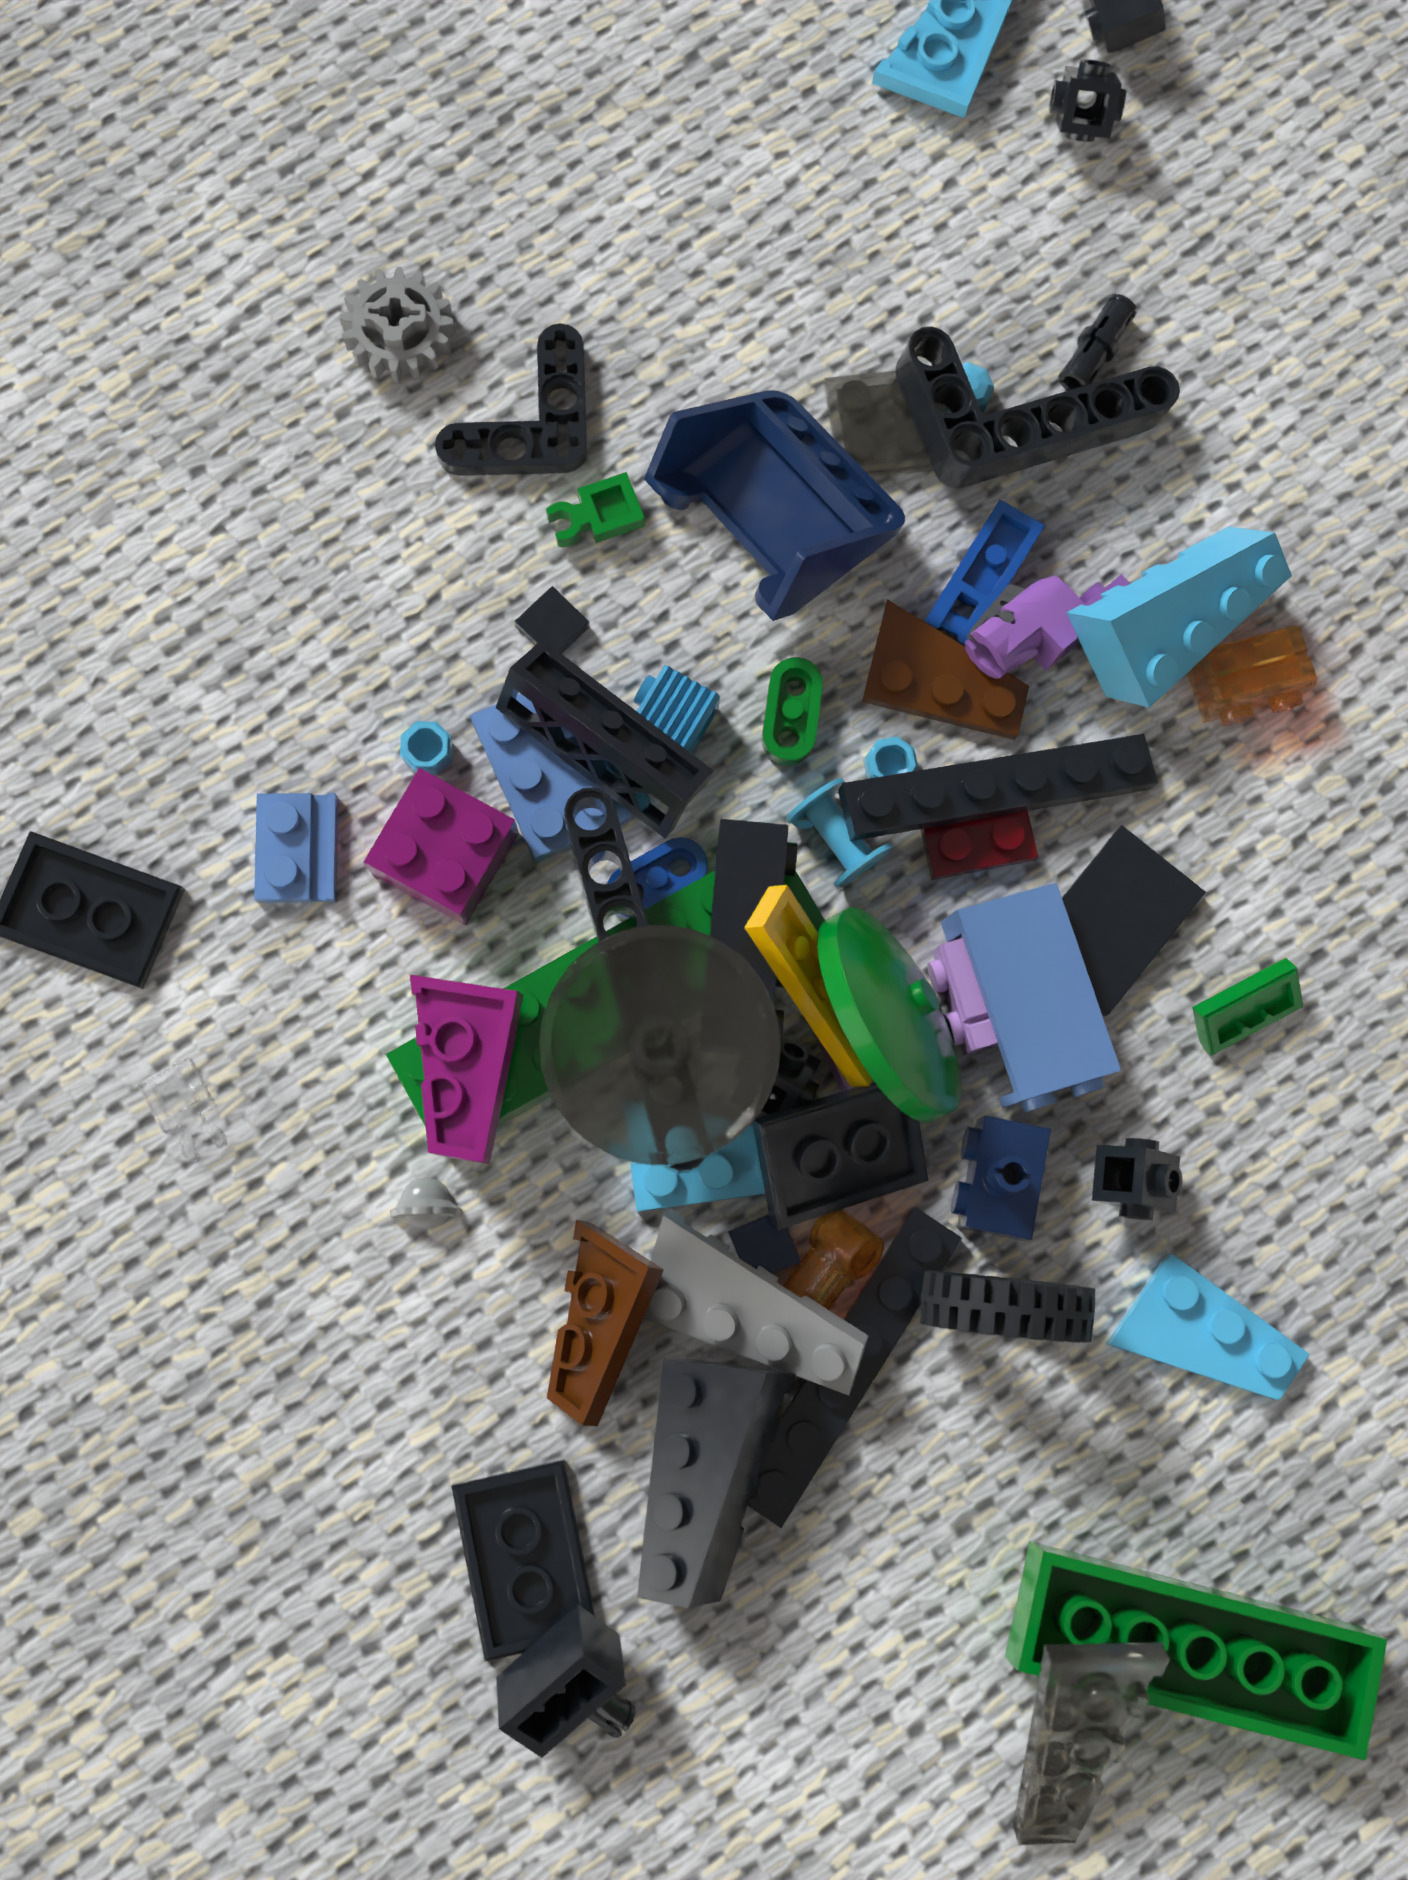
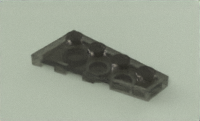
M1162 1642L1044 1646L1013 1822L1018 1845L1076 1843L1104 1789L1101 1777L1106 1767L1111 1762H1118L1126 1746L1122 1736L1131 1718H1140L1150 1700L1146 1689L1153 1675L1162 1676L1170 1661Z

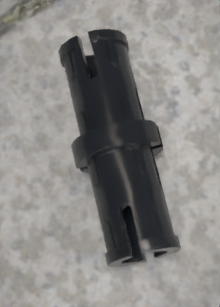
M1121 294L1110 295L1093 324L1085 327L1077 338L1078 347L1058 375V378H1061L1059 380L1060 384L1067 391L1091 384L1103 364L1110 362L1118 351V340L1137 314V311H1135L1136 305L1128 297Z

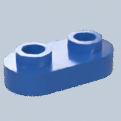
M682 837L670 839L630 861L637 886L644 892V897L641 900L644 909L704 877L708 866L707 857L702 847L695 841ZM678 859L687 861L691 868L690 872L683 877L675 876L670 871V865L673 861ZM620 868L612 873L607 884L619 878L621 874ZM623 913L615 914L623 920L630 918L629 915Z

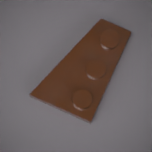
M887 599L862 702L1016 740L1019 735L1029 686L1009 673L997 679L986 675L970 660L965 646Z
M576 1220L573 1240L580 1241L576 1271L568 1270L564 1291L572 1293L567 1324L558 1329L547 1399L582 1426L598 1427L664 1269L598 1226L587 1221Z

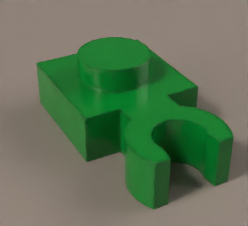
M627 472L578 488L579 504L573 505L569 502L561 501L553 503L546 508V516L549 523L559 519H566L571 523L568 529L555 533L558 547H569L575 544L580 539L582 533L591 530L595 542L599 543L645 527V517Z

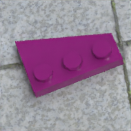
M410 975L412 995L416 996L418 1024L415 1025L417 1046L421 1047L424 1082L421 1083L428 1153L490 1164L524 995L515 990Z

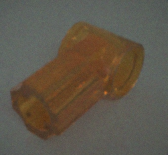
M845 1209L820 1216L813 1225L809 1235V1244L812 1247L783 1287L800 1298L806 1295L830 1310L852 1279L863 1278L877 1265L883 1254L884 1241Z

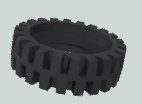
M924 1271L920 1323L923 1325L1013 1338L1020 1337L1072 1343L1092 1342L1095 1288L987 1275Z

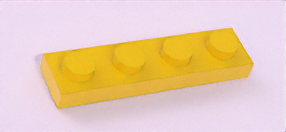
M788 885L770 886L744 928L850 1087H869L873 1079L860 1062L845 1036L826 991L818 958V932Z

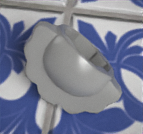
M420 1178L410 1182L405 1187L400 1202L390 1210V1218H404L409 1225L415 1228L432 1229L443 1224L450 1216H461L462 1209L451 1201L449 1190L442 1182L433 1178Z

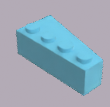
M1228 526L1179 552L1178 559L1166 565L1156 564L1143 571V577L1125 587L1117 585L1102 593V599L1089 606L1079 605L1066 613L1105 696L1150 708L1280 588L1292 574L1275 532Z

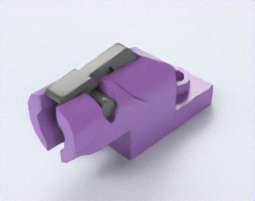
M1121 574L1106 587L1097 582L1080 598L1057 576L1039 580L1026 589L1009 584L972 627L967 635L968 640L965 641V650L970 660L982 672L996 679L1001 678L1011 669L1032 658L1045 671H1048L1080 644L1066 612L1079 605L1089 606L1102 599L1101 594L1117 585L1125 587L1131 583Z

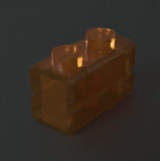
M1294 625L1216 646L1187 673L1203 722L1221 719L1223 726H1231L1254 716L1253 710L1270 705L1272 713H1279L1304 703L1302 696L1317 685V676L1311 658L1306 654L1307 647L1300 627Z

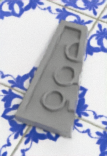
M669 1208L662 1217L651 1261L664 1269L643 1319L779 1370L796 1373L798 1377L849 1395L856 1379L868 1335L805 1295L800 1298L777 1283L778 1277L761 1266L756 1270L728 1252L730 1246L711 1234L708 1238L685 1224V1217Z

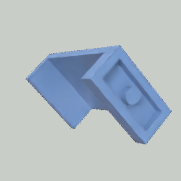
M1057 883L958 909L941 921L947 942L963 938L1014 1092L999 1098L1002 1108L1021 1103L1023 1111L1026 1113L1056 1103L1054 1092L1070 1088L1073 1097H1078L1106 1088L1102 1078L1121 1071Z

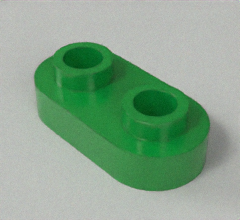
M800 657L785 659L776 665L770 676L761 741L766 755L781 765H795L804 761L812 752L816 740L823 679L816 665L807 659ZM791 681H798L804 686L805 692L800 696H792L787 693L785 685ZM790 731L797 736L798 743L793 747H785L779 742L778 736L782 732Z

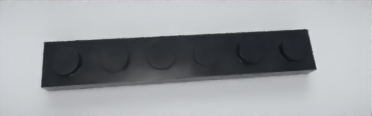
M1138 734L845 782L839 787L838 794L850 841L1142 792L1151 790L1158 784L1145 735Z
M912 1208L843 1320L868 1335L850 1394L846 1395L806 1379L803 1381L780 1418L781 1421L774 1442L768 1443L758 1473L762 1477L756 1497L749 1500L748 1506L778 1527H783L920 1307L924 1271H942L962 1237L918 1208Z

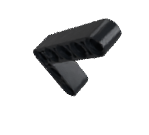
M932 326L922 327L913 333L895 368L897 382L933 471L939 481L952 488L968 487L1146 432L1159 423L1176 403L1180 393L1178 380L1173 373L1166 368L1151 366L983 416L953 341L943 330ZM917 357L925 358L931 363V366L922 363ZM1143 396L1147 397L1152 403L1148 402ZM936 403L945 405L951 413L942 411ZM1097 409L1104 412L1107 417L1102 416ZM1050 422L1058 425L1063 432L1053 428ZM1003 436L1011 438L1017 447L1007 443ZM955 450L966 453L971 461L959 457Z

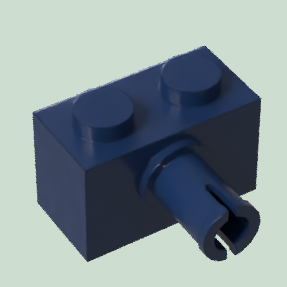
M986 1115L976 1119L975 1128L967 1126L961 1146V1159L969 1160L966 1181L956 1182L951 1203V1213L959 1215L957 1228L1020 1241L1032 1240L1051 1129Z

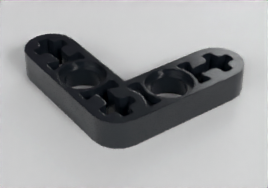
M553 324L545 328L538 337L539 421L460 422L447 425L440 430L435 440L438 462L445 471L459 476L555 474L573 472L581 467L587 455L584 344L582 336L577 329L568 324ZM557 341H566L567 349H570L566 352L567 372H557L556 356L552 350L555 349ZM564 388L572 391L577 397L575 404L566 410L553 408L548 403V397L556 389ZM558 424H568L569 443L572 446H578L569 449V456H558L557 448H553L558 445ZM480 438H488L489 460H482V452L479 449L482 448ZM508 438H517L526 445L525 453L516 460H506L500 457L497 453V448L503 440ZM455 440H465L466 447L470 449L465 450L463 459H454L452 451L446 449L454 448Z

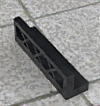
M543 639L510 667L495 708L666 839L676 827L689 802L708 784L714 770ZM518 692L532 702L536 713H533L516 700ZM561 727H565L575 735L579 746L574 745L565 738ZM604 760H608L617 767L622 778H617L609 772ZM647 794H652L669 807L666 815L650 803Z

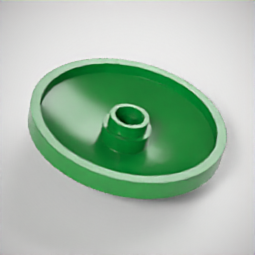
M849 907L826 919L819 929L817 944L823 981L845 1036L870 1077L896 1107L919 1122L930 1123L955 1111L959 1106L962 1095L960 1066L946 1018L933 987L926 980L917 964L900 942L879 920L868 912L859 908Z

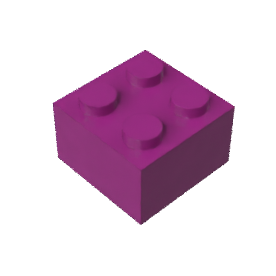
M419 768L363 862L372 875L466 926L518 837L519 831L515 819Z

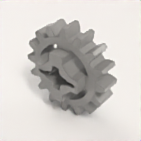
M397 266L394 277L387 279L381 269L375 270L376 282L370 285L368 282L359 279L357 285L360 296L346 294L344 298L348 312L341 313L339 319L343 331H345L342 337L347 351H353L355 363L359 368L369 363L372 376L376 379L383 374L384 370H389L394 383H399L403 371H409L411 376L418 380L420 379V366L425 364L435 371L439 368L435 355L436 352L449 355L451 351L447 337L455 336L453 318H450L453 316L449 299H442L441 288L437 282L426 287L423 272L419 270L412 276L411 280L405 278L402 267ZM371 342L381 343L385 350L376 347Z

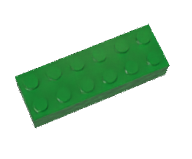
M1029 1541L1005 1658L1020 1672L1366 1761L1387 1639L1362 1626Z

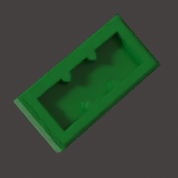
M1284 958L1193 1006L1197 1033L1203 1049L1212 1056L1304 1007L1298 969L1291 961Z

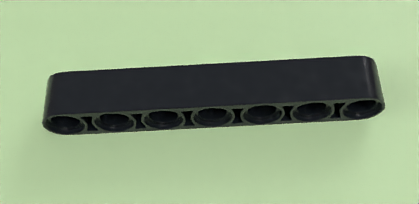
M593 787L582 788L574 792L566 802L564 808L566 831L648 1127L660 1163L669 1171L678 1174L689 1173L697 1169L707 1156L709 1150L708 1134L615 805L610 796L603 790ZM586 808H595L605 815L606 820L601 827L595 830H586L576 824L575 818L580 811ZM608 860L619 866L621 874L616 881L610 884L597 883L589 874L594 864L600 861ZM622 913L629 915L637 925L636 930L631 936L617 939L611 937L606 932L604 925L609 917ZM631 967L644 969L652 979L651 986L640 994H632L625 991L619 983L621 974ZM646 1021H654L661 1024L667 1032V1041L657 1049L649 1050L641 1047L634 1037L635 1030L640 1024ZM660 1076L674 1077L682 1086L683 1096L673 1105L664 1106L658 1104L650 1094L651 1083ZM676 1131L690 1132L698 1142V1152L695 1158L688 1162L673 1160L668 1155L665 1146L669 1135Z

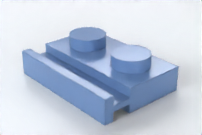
M311 793L257 794L254 900L257 903L337 902L338 796L336 793H327V795H312Z

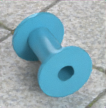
M842 777L829 782L812 793L786 817V821L789 824H793L799 829H809L814 826L846 869V872L833 883L836 889L842 888L873 867L894 848L891 843H887L872 851L864 839L850 841L843 810L833 798L838 793L841 784L845 783ZM805 816L808 817V820H806V821H802V820H801V819H803Z

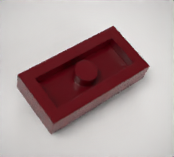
M1028 811L920 829L931 880L1031 862L1039 857Z

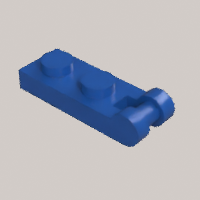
M999 499L937 599L925 622L937 630L942 628L957 637L956 641L965 646V641L968 640V633L1002 591L1011 583L1045 525ZM957 599L975 609L969 619L952 610Z

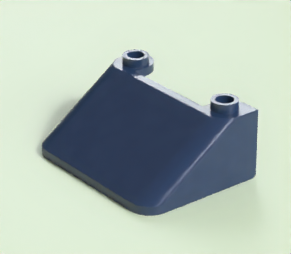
M775 390L762 391L673 412L669 416L644 477V480L661 496L662 501L673 509L685 510L690 506V503L701 500L770 576L760 581L755 591V599L758 607L772 621L795 614L895 537L905 523V514L900 506L795 398Z

